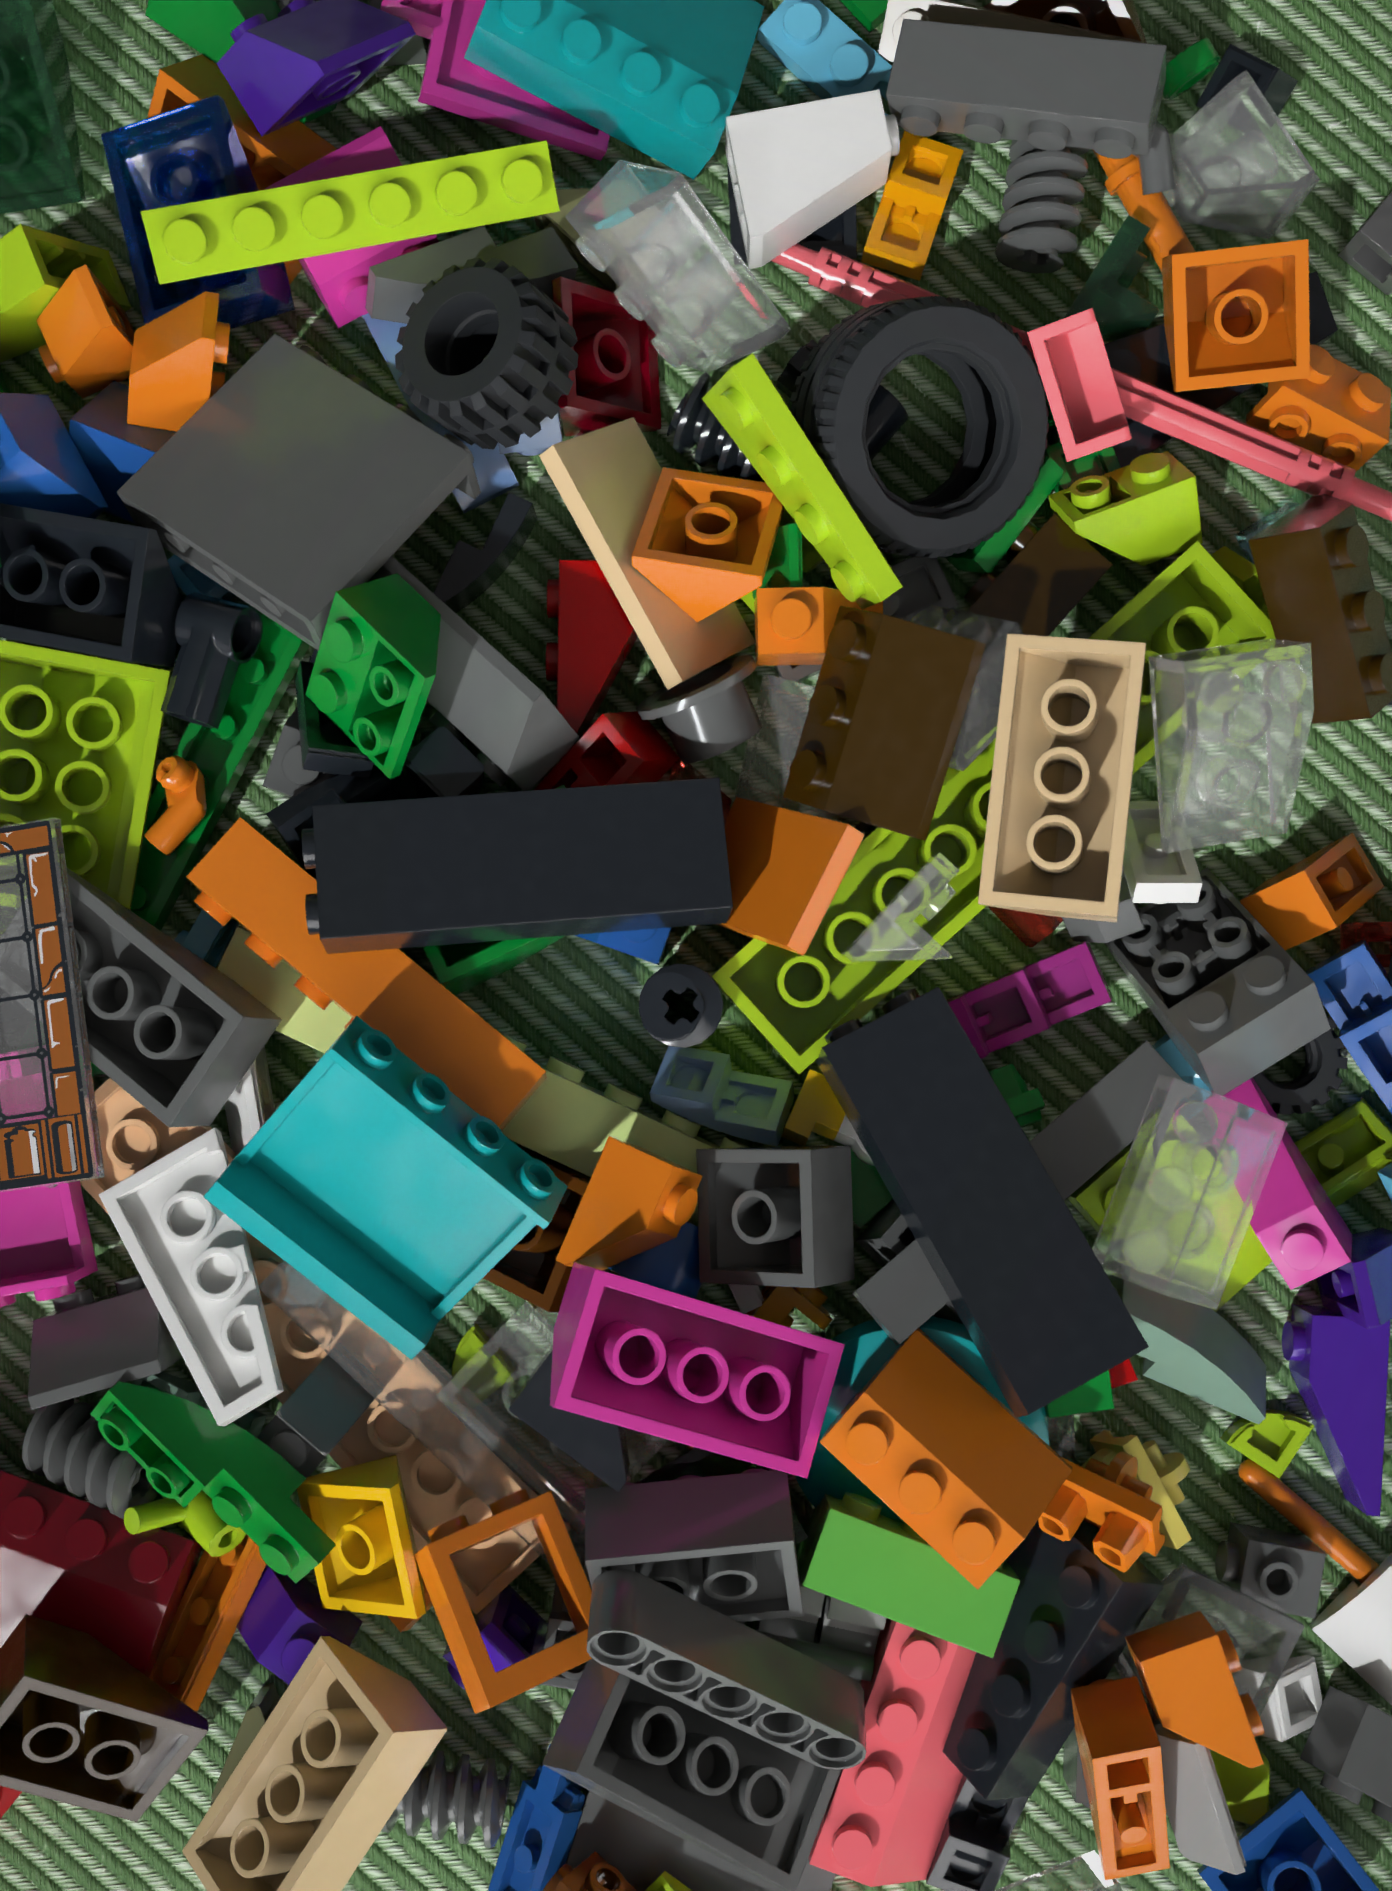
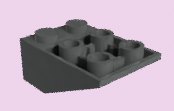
M1207 867L1199 872L1202 887L1198 903H1149L1140 909L1145 929L1104 944L1184 1059L1218 1099L1331 1028L1315 982Z

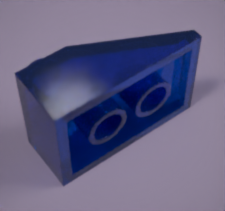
M215 95L101 134L144 324L151 322L205 291L219 293L217 321L229 323L230 329L295 310L284 262L159 285L141 211L259 191L223 98Z

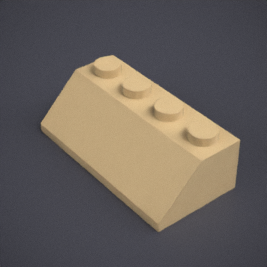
M1007 634L978 897L979 905L1047 916L1117 923L1146 643Z
M321 1636L182 1852L207 1891H342L448 1728L410 1680L330 1636Z

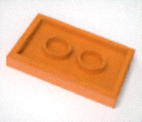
M736 797L724 820L733 909L727 923L714 925L804 956L863 840L864 834L847 823Z

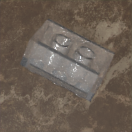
M619 159L565 216L580 236L575 241L578 250L596 269L602 272L606 270L619 286L614 292L619 303L634 318L639 321L644 319L656 334L651 340L654 348L675 368H679L683 364L698 371L710 373L783 339L791 330L781 313L681 173Z
M1159 1074L1092 1248L1104 1271L1162 1295L1217 1310L1288 1123L1177 1078Z
M523 1299L476 1349L435 1397L533 1492L539 1496L551 1491L562 1519L579 1534L585 1528V1489L607 1487L609 1485L508 1410L517 1392L553 1345L554 1326L558 1316L556 1312H548ZM625 1428L630 1461L626 1482H629L664 1446L668 1439Z

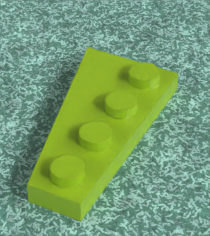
M752 353L731 367L706 393L702 400L796 522L804 537L815 547L831 568L832 579L841 594L850 602L856 601L861 609H865L882 602L903 586L755 355Z

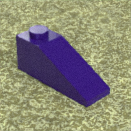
M1292 1304L1291 1321H1287L1284 1324L1282 1331L1284 1358L1289 1360L1290 1372L1311 1421L1315 1425L1314 1428L1345 1499L1367 1516H1380L1391 1320L1381 1326L1366 1329L1325 1306Z

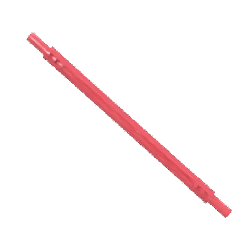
M797 243L771 260L774 263L808 276V284L864 308L894 300L940 296L825 247H822L817 252ZM1011 326L1013 333H1018L1022 339V344L1026 345L1030 350L1031 359H1035L1027 332ZM1112 368L1126 418L1309 495L1327 494L1392 522V492L1354 477L1355 469Z

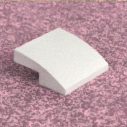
M1391 1553L1360 1586L1355 1581H1352L1309 1626L1392 1705Z

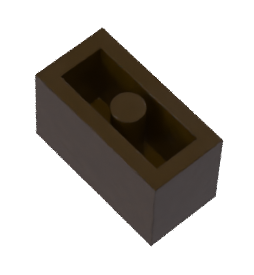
M1055 513L1041 529L1030 522L1007 550V553L1014 558L999 576L993 571L988 574L984 573L964 596V599L972 606L960 622L1003 660L1005 658L1007 634L1049 636L1113 565L1086 540L1076 534Z

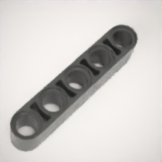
M616 1569L598 1575L592 1582L587 1652L599 1664L816 1766L825 1769L841 1770L854 1767L865 1759L864 1690L861 1684L853 1678L643 1574L631 1570Z

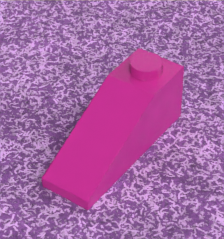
M1252 1077L1218 1099L1211 1091L1199 1098L1192 1108L1256 1236L1290 1290L1351 1262L1352 1233L1254 1078Z

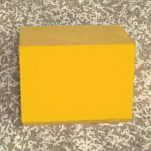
M397 1455L307 1477L297 1488L301 1510L336 1544L321 1563L314 1568L322 1608L418 1619L426 1614L423 1578L414 1557L417 1549Z

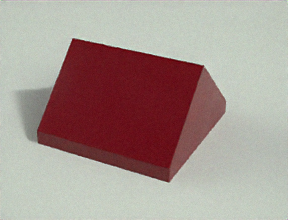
M561 276L552 280L553 301L569 317L568 324L575 329L578 340L572 347L579 354L578 366L570 371L568 375L574 383L569 395L562 394L558 400L565 436H575L579 432L586 434L634 417L641 432H654L662 429L655 305Z

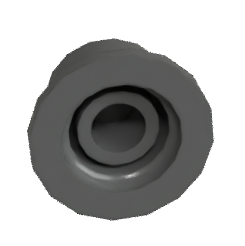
M751 655L726 659L667 690L666 686L644 699L636 707V710L642 720L662 719L683 764H691L717 756L747 741L762 728L761 721L742 681L755 670L757 664Z

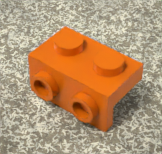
M1311 344L1310 378L1268 382V393L1246 415V424L1357 471L1389 442L1391 388L1384 385L1376 376L1370 373H1361L1333 358L1324 348Z

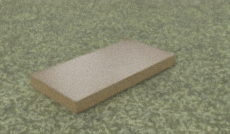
M634 417L554 444L539 455L667 690L755 644V640L734 602L705 619L696 622L632 566V553L662 471Z

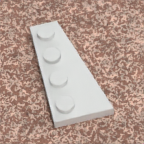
M213 1128L100 1193L99 1197L217 1425L227 1426L282 1393L284 1389L245 1229L203 1197L229 1165L222 1132Z

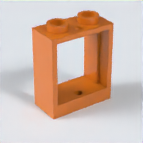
M526 1488L509 1494L489 1505L493 1516L471 1526L466 1515L440 1524L427 1532L431 1543L414 1554L475 1714L490 1709L592 1659L587 1652L592 1590L551 1491L530 1499ZM532 1521L577 1634L495 1672L450 1556Z

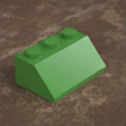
M845 1492L842 1500L828 1494L823 1496L796 1544L802 1586L993 1658L1020 1584V1579L1009 1563L1004 1561L977 1590L908 1524L880 1515L882 1506L875 1501L852 1492Z

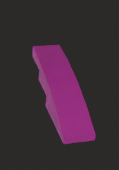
M1084 941L947 999V1002L979 1057L982 1059L993 1051L1045 1031L1056 1023L1112 1001L1113 996L1089 942Z

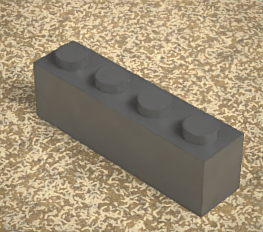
M903 19L886 97L890 112L895 115L898 127L917 136H932L939 131L964 134L975 142L985 144L1008 139L1029 142L1032 146L1045 151H1059L1068 146L1093 149L1099 155L1113 159L1126 158L1131 154L1149 156L1166 82L1167 45Z

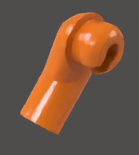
M180 756L167 757L158 765L156 779L165 788L168 809L144 834L151 844L168 856L201 822L207 812L204 775L196 763L186 761Z

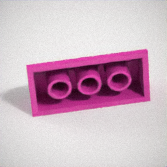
M574 1262L554 1326L550 1406L808 1478L845 1344Z

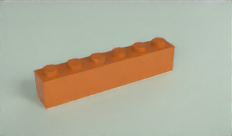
M241 817L186 876L201 891L194 899V902L223 927L232 918L251 933L244 941V944L273 969L283 960L301 975L294 986L322 1010H325L331 1002H334L352 1017L344 1026L345 1029L358 1016L373 1029L383 1032L392 1040L396 1048L427 1073L439 1077L447 1085L449 1091L480 1116L492 1120L501 1131L547 1078L546 1071L400 949L327 954L320 940V934L309 935L307 928L305 897L306 894L317 893L316 880Z

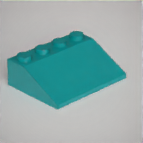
M486 0L464 59L694 180L717 149L726 126V117L730 116L738 96L765 6L754 0Z

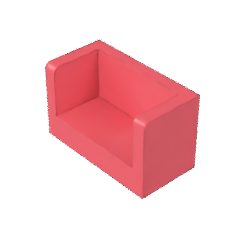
M1094 308L1027 332L1067 462L1132 439Z

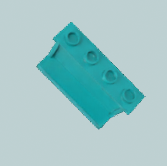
M356 1016L235 1156L203 1197L412 1360L427 1345L438 1322L536 1225L544 1230L550 1224L568 1186L558 1179L545 1163L532 1158L506 1137L492 1120L480 1116L449 1091L447 1085L439 1077L427 1073L396 1048L387 1035L373 1029Z

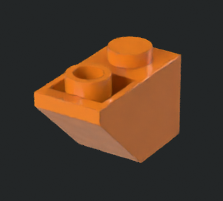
M205 291L135 330L129 375L127 424L177 432L224 385L225 373L212 371L213 362L227 364L230 324L217 321L219 293Z
M1199 1610L1125 1637L1146 1698L1164 1728L1252 1769L1264 1764L1254 1738L1265 1734L1264 1728L1248 1693L1239 1695L1232 1673L1240 1671L1242 1668L1235 1647L1225 1629L1215 1632Z

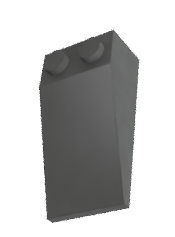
M55 862L61 913L58 916L62 917L67 956L65 962L68 964L78 1044L75 1047H78V1051L166 1126H210L282 1019L234 980L63 864ZM27 901L25 908L28 931L32 933V928L34 927L31 926L29 904ZM22 910L3 939L22 936L25 932ZM32 939L30 941V948L32 956L35 989L39 991L34 944ZM23 940L0 943V985L13 996L29 994L32 990L27 944ZM39 997V999L37 1000L39 1018L43 1021L41 1009L42 999ZM30 998L18 999L35 1014L33 1000Z
M593 1659L589 1660L585 1666L542 1765L594 1794L785 1891L797 1890L841 1771L825 1769L807 1762L601 1665Z

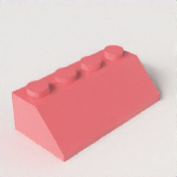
M886 1618L884 1630H880L874 1653L872 1680H861V1686L864 1690L866 1756L860 1764L851 1768L841 1769L808 1857L810 1865L870 1887L926 1880L963 1776L942 1751L976 1655L975 1651Z

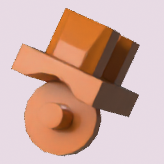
M1120 1451L1109 1465L1091 1458L1085 1468L1063 1458L1072 1466V1472L1038 1519L1041 1530L1064 1542L1072 1539L1082 1521L1099 1528L1100 1530L1092 1541L1094 1554L1102 1562L1123 1573L1132 1566L1143 1551L1156 1557L1165 1542V1535L1159 1532L1162 1505L1149 1500L1153 1487L1136 1479L1138 1469L1137 1458Z

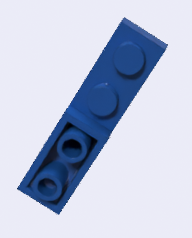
M1364 938L1306 970V974L1315 982L1321 1002L1340 1030L1339 1038L1392 1114V984L1387 972Z

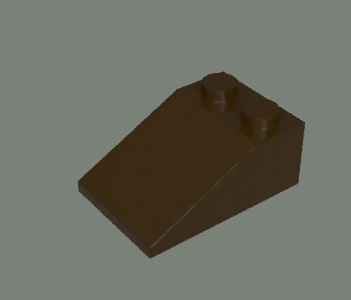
M26 1614L0 1648V1786L137 1822L209 1731L208 1720L88 1633Z

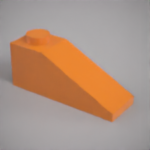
M1137 1676L1117 1680L1100 1679L1087 1686L1071 1688L1075 1732L1105 1881L1170 1868L1161 1745Z

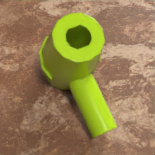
M203 1490L185 1508L175 1499H169L161 1495L163 1499L129 1507L124 1513V1524L130 1534H137L179 1522L178 1526L184 1528L212 1557L222 1556L232 1551L246 1536V1533L240 1527L230 1526L217 1515L212 1506V1499Z

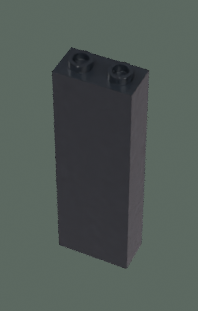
M719 777L312 806L313 828L302 829L305 869H316L317 893L306 894L305 897L307 928L309 935L320 934V940L327 954L727 923L733 909Z
M937 987L922 996L914 988L884 1004L882 1010L885 1015L863 1026L859 1018H856L829 1032L824 1037L828 1045L822 1047L817 1064L1015 1417L1030 1415L1149 1346L940 988Z

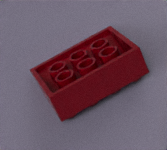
M0 1469V1648L23 1617L28 1614L88 1633L144 1675L150 1677L203 1547L194 1539L161 1527L137 1534H130L125 1527L124 1519L110 1513L108 1508L102 1509L87 1500Z

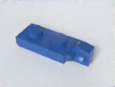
M544 1765L538 1767L531 1780H523L488 1891H543L553 1875L566 1864L582 1814L580 1809L584 1806L585 1794L580 1791L583 1788L582 1786Z

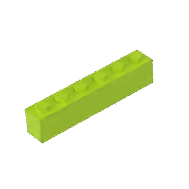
M546 140L141 211L159 285L540 216L560 212Z

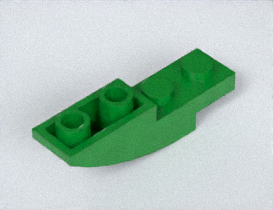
M120 1381L107 1391L90 1413L98 1421V1428L105 1440L114 1448L127 1451L146 1470V1477L149 1483L158 1493L166 1498L175 1499L185 1508L203 1490L212 1499V1506L217 1515L230 1526L240 1527L259 1546V1552L264 1562L275 1572L288 1575L295 1583L319 1565L336 1546L289 1498L306 1478L281 1455L232 1422L227 1426H218L209 1409L163 1391Z

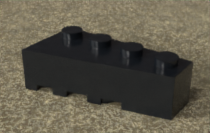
M1037 1520L1026 1538L1009 1556L1007 1563H1009L1020 1579V1584L993 1658L976 1652L942 1751L985 1800L1030 1797L1075 1727L1071 1688L1087 1686L1094 1681L1107 1677L1127 1645L1125 1637L1134 1634L1165 1585L1138 1560L1124 1573L1102 1562L1094 1554L1092 1543L1100 1529L1085 1521H1082L1070 1541L1063 1542L1043 1532Z

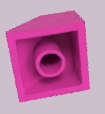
M379 126L265 189L402 166L386 133ZM430 235L298 260L310 284L337 327L340 328L368 313L365 306L370 266L427 247L439 241L437 235Z

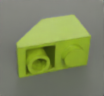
M1168 451L1141 455L1135 458L1130 465L1101 476L1093 475L1080 478L1073 482L1069 488L1048 495L1050 507L1076 534L1142 566L1185 551L1196 541L1203 544L1196 476Z

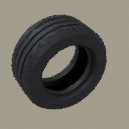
M928 296L894 300L871 305L869 308H862L855 312L854 315L842 319L841 324L833 326L829 330V335H824L818 341L819 346L813 347L809 354L810 360L804 362L801 367L802 374L797 376L795 382L797 389L796 392H792L790 398L792 405L789 410L880 552L927 558L951 556L953 553L966 552L968 548L973 549L980 545L981 541L989 540L993 537L994 532L999 533L1005 527L1006 521L1010 522L1016 516L1017 509L1021 510L1025 503V497L1029 496L1032 492L1033 484L1037 481L1040 473L1039 468L1042 466L1045 458L1044 453L1045 449H1047L1046 434L1049 429L1047 417L1049 413L1048 406H1046V392L1043 389L1041 376L1037 373L1038 366L1036 361L1031 359L1030 350L1026 345L1022 344V339L1018 333H1013V329L1009 324L1001 322V318L994 312L989 313L987 308L980 305L975 306L973 302L968 300H960L954 297ZM918 354L924 355L947 371L962 395L967 427L963 453L950 477L929 496L907 502L889 491L872 467L865 432L869 404L883 377L906 357Z

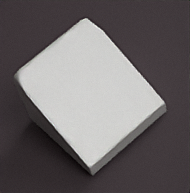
M1304 1655L1256 1663L1242 1667V1670L1237 1671L1240 1695L1244 1693L1250 1695L1260 1716L1265 1732L1261 1736L1283 1742L1313 1727L1323 1703L1315 1657Z

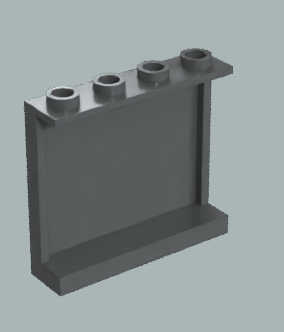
M274 334L117 493L136 526L157 530L163 547L316 650H319L336 591L368 582L455 488L473 499H476L481 491L473 467L474 457L461 440L451 434H445L444 436L425 426L408 407L402 404H396L395 406L376 396L371 388L359 377L353 374L345 377L327 366L321 356L310 347L302 345L298 348L277 334Z

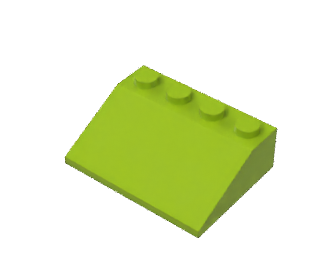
M0 640V828L49 821L55 862L63 864L131 910L164 712L160 710L170 682L171 671ZM19 854L21 873L25 875L23 855ZM16 855L0 857V880L15 878L18 874ZM25 880V882L23 883V891H24V899H25V904H26L27 901H28V896H27V887H26V880ZM16 882L0 884V905L22 909L19 884Z

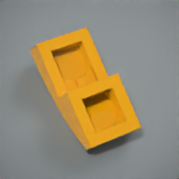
M904 130L900 141L899 155L895 156L883 196L864 247L861 262L920 281L964 150L923 136L913 135Z

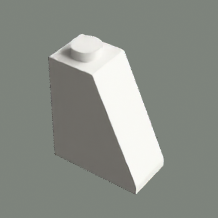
M879 89L726 117L725 152L749 269L764 266L887 183L891 156L899 155L900 139L896 117L894 114L885 115Z

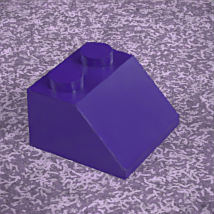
M294 0L278 13V18L268 21L265 15L261 13L238 25L230 34L235 43L216 64L262 137L352 96L416 33L408 21L358 0H320L315 3L313 0Z

